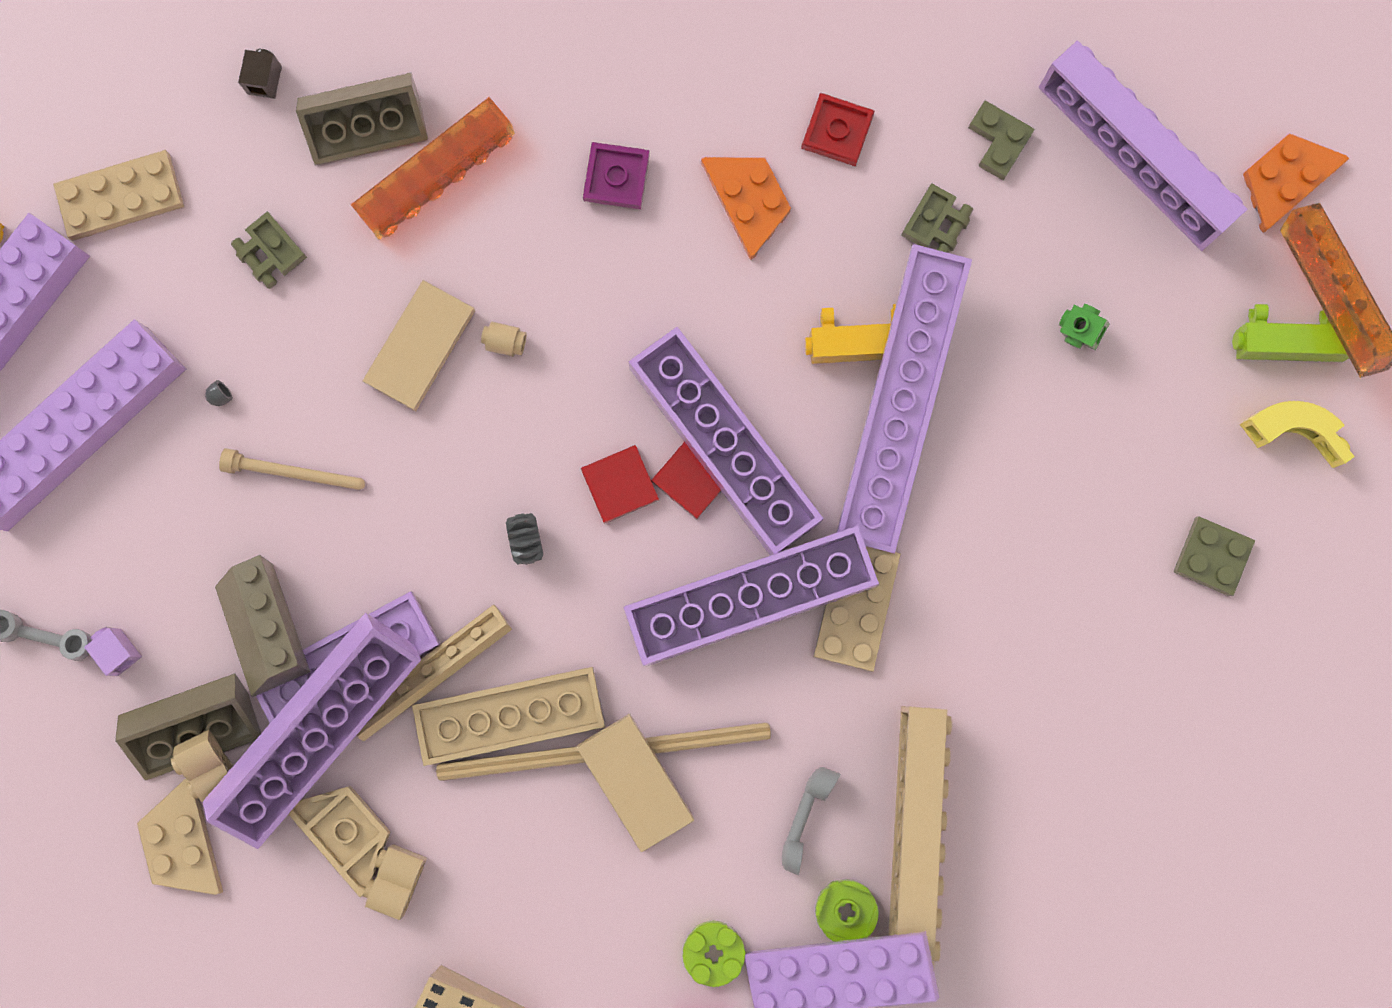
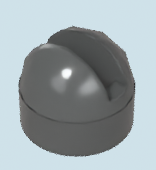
M219 380L209 385L205 392L206 401L211 405L222 406L233 399L230 390Z

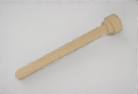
M228 448L223 449L219 461L220 471L234 474L236 471L240 472L244 469L357 490L365 487V481L362 478L244 458V455L239 454L238 450Z

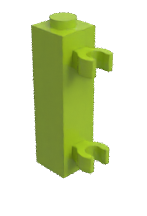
M1255 304L1254 309H1249V322H1246L1236 330L1232 340L1237 359L1344 362L1356 355L1355 325H1339L1340 306H1327L1326 311L1321 310L1319 312L1320 324L1267 323L1269 314L1268 304Z

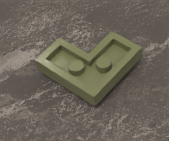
M984 100L968 127L993 142L981 160L979 167L1004 180L1035 129Z

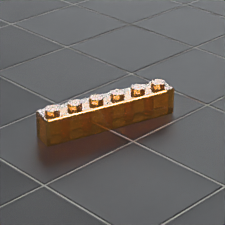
M488 97L351 204L352 208L378 240L392 235L401 222L415 217L424 204L438 199L443 194L444 189L451 183L461 181L467 171L475 164L480 165L484 163L493 150L507 145L512 139V135L515 134L511 122L492 99Z
M1321 203L1293 209L1280 231L1359 377L1362 378L1388 371L1392 366V330Z

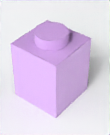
M105 627L98 630L91 636L92 641L84 647L106 676H119L142 658L124 632L118 628Z

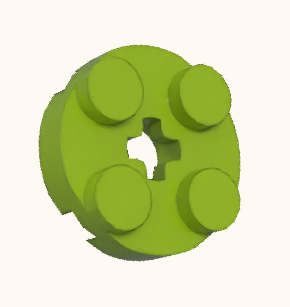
M843 879L830 882L819 894L815 906L819 927L834 942L867 938L874 931L878 922L879 911L875 898L866 886L855 880ZM846 903L852 904L851 909L855 911L854 917L848 916L846 920H842V914L838 911L839 907H844Z
M707 921L697 925L688 935L683 946V962L687 972L696 983L709 987H719L730 983L741 973L745 961V948L742 938L732 927L727 926V924L721 921ZM711 945H716L717 950L723 951V955L718 957L717 962H712L711 958L705 957V953L710 951Z

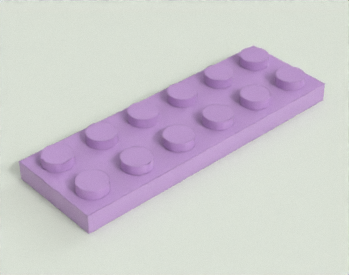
M412 591L369 614L411 642L419 657L440 645ZM360 619L303 649L310 673L256 696L269 723L273 721Z
M926 931L751 951L745 954L754 1008H871L935 1002L940 998Z

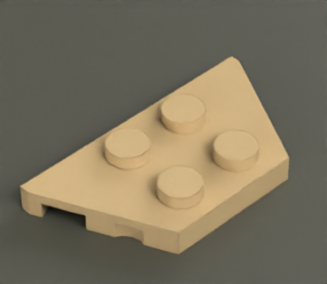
M184 779L137 823L151 882L155 885L216 895L222 893L223 889L200 799H194L187 788V782L189 781Z
M351 786L300 800L288 815L361 898L369 880L373 878L377 858L381 850L385 848L391 833L390 830Z

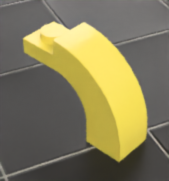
M1304 401L1280 402L1255 413L1239 424L1257 448L1272 442L1282 433L1290 432L1300 434L1309 439L1332 468L1346 464L1355 457L1350 451L1348 442L1336 433L1345 426L1343 422L1327 409L1313 403Z

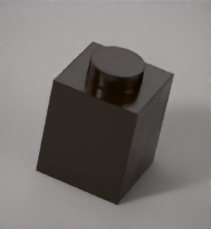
M245 50L238 83L248 95L275 99L282 66L275 55L268 50Z

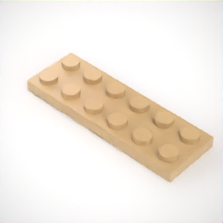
M593 667L412 705L423 766L605 727Z

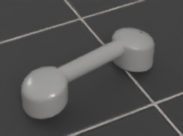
M0 610V642H11L21 637L60 648V652L64 657L74 661H80L89 655L84 648L92 641L88 633L79 629H72L64 635H59L24 626L18 615Z
M820 767L810 776L806 783L804 794L782 850V865L786 871L799 875L804 843L799 841L815 797L825 801L838 781L840 773Z

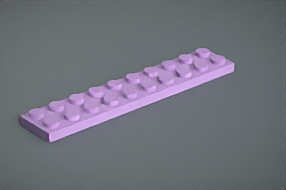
M916 244L911 246L837 532L858 525L865 546L894 554L972 262L970 258Z

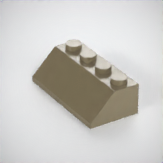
M412 72L297 99L296 113L315 165L428 140L421 103Z
M258 555L232 566L215 586L250 694L252 697H255L310 673V669L273 564L261 555Z
M234 673L118 715L115 741L146 781L174 771L171 764L174 747L207 730H210L223 752L254 742L260 736L261 731L249 694Z

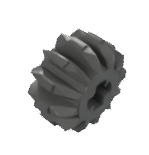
M521 513L507 518L506 529L513 561L517 565H527L542 560L543 549L536 517L532 513Z

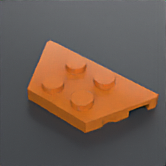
M1289 133L1243 173L1246 185L1251 191L1250 198L1253 208L1258 209L1262 222L1259 224L1260 230L1263 233L1266 232L1349 158L1344 154Z
M702 158L701 164L749 259L755 258L763 244L770 239L778 225L791 212V207L766 158Z

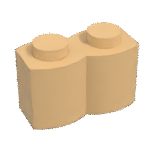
M210 730L175 746L173 758H171V764L178 775L183 774L189 781L187 782V788L194 799L199 798L202 803L233 767V764L224 754L220 744Z
M394 844L389 846L387 851L382 849L375 864V867L379 868L375 880H369L363 897L367 898L365 907L401 920L407 911L427 857Z

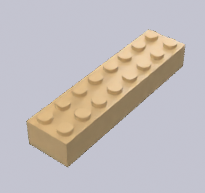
M901 706L888 936L926 931L934 968V962L940 960V942L936 941V928H941L942 910L937 908L938 896H942L944 890L943 876H939V864L945 861V844H941V831H946L947 813L942 811L943 799H947L949 791L948 780L944 779V767H949L950 748H946V735L951 734L952 718L947 716V709Z

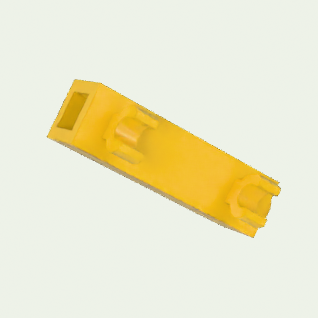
M893 304V308H891V322L896 304ZM822 308L820 312L821 327L811 328L809 337H805V354L811 355V364L882 360L891 323L834 327V308Z

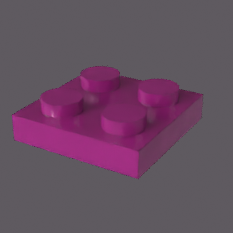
M592 142L583 201L641 210L650 151Z

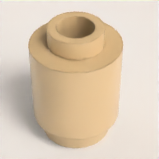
M491 322L489 327L485 326L483 328L481 343L485 344L486 351L514 357L515 354H523L527 333L520 331L519 327Z

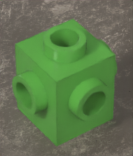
M1084 303L1082 308L1074 304L1071 311L1067 309L1059 322V326L1062 327L1060 332L1066 336L1064 340L1066 343L1078 349L1085 345L1096 351L1110 323L1108 320L1098 316L1101 312L1100 310ZM1086 323L1083 329H1079L1081 324Z

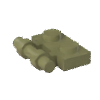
M931 183L901 236L927 248L933 240L939 244L937 250L949 253V251L955 249L958 243L956 239L962 229H966L970 223L969 217L973 208L968 204H963L960 211L952 208L957 197ZM945 218L952 223L947 233L939 230Z
M268 211L245 229L251 237L247 243H244L241 238H236L231 243V246L236 250V256L243 263L246 262L253 270L252 275L256 280L263 282L268 289L274 287L277 283V280L271 275L272 271L278 268L285 276L307 258ZM259 249L268 257L262 263L255 256Z

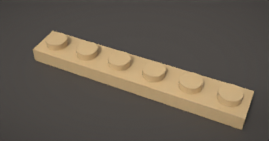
M492 605L424 656L360 730L357 737L364 742L510 632L512 628L495 605Z

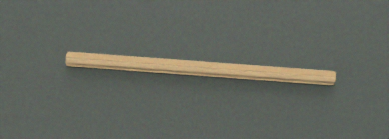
M758 723L647 737L646 740L656 754L767 740L771 738V730L768 723ZM576 747L441 763L437 765L436 772L438 780L442 781L585 763Z

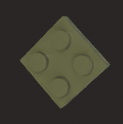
M1200 516L1195 517L1173 572L1227 596H1234L1255 540Z

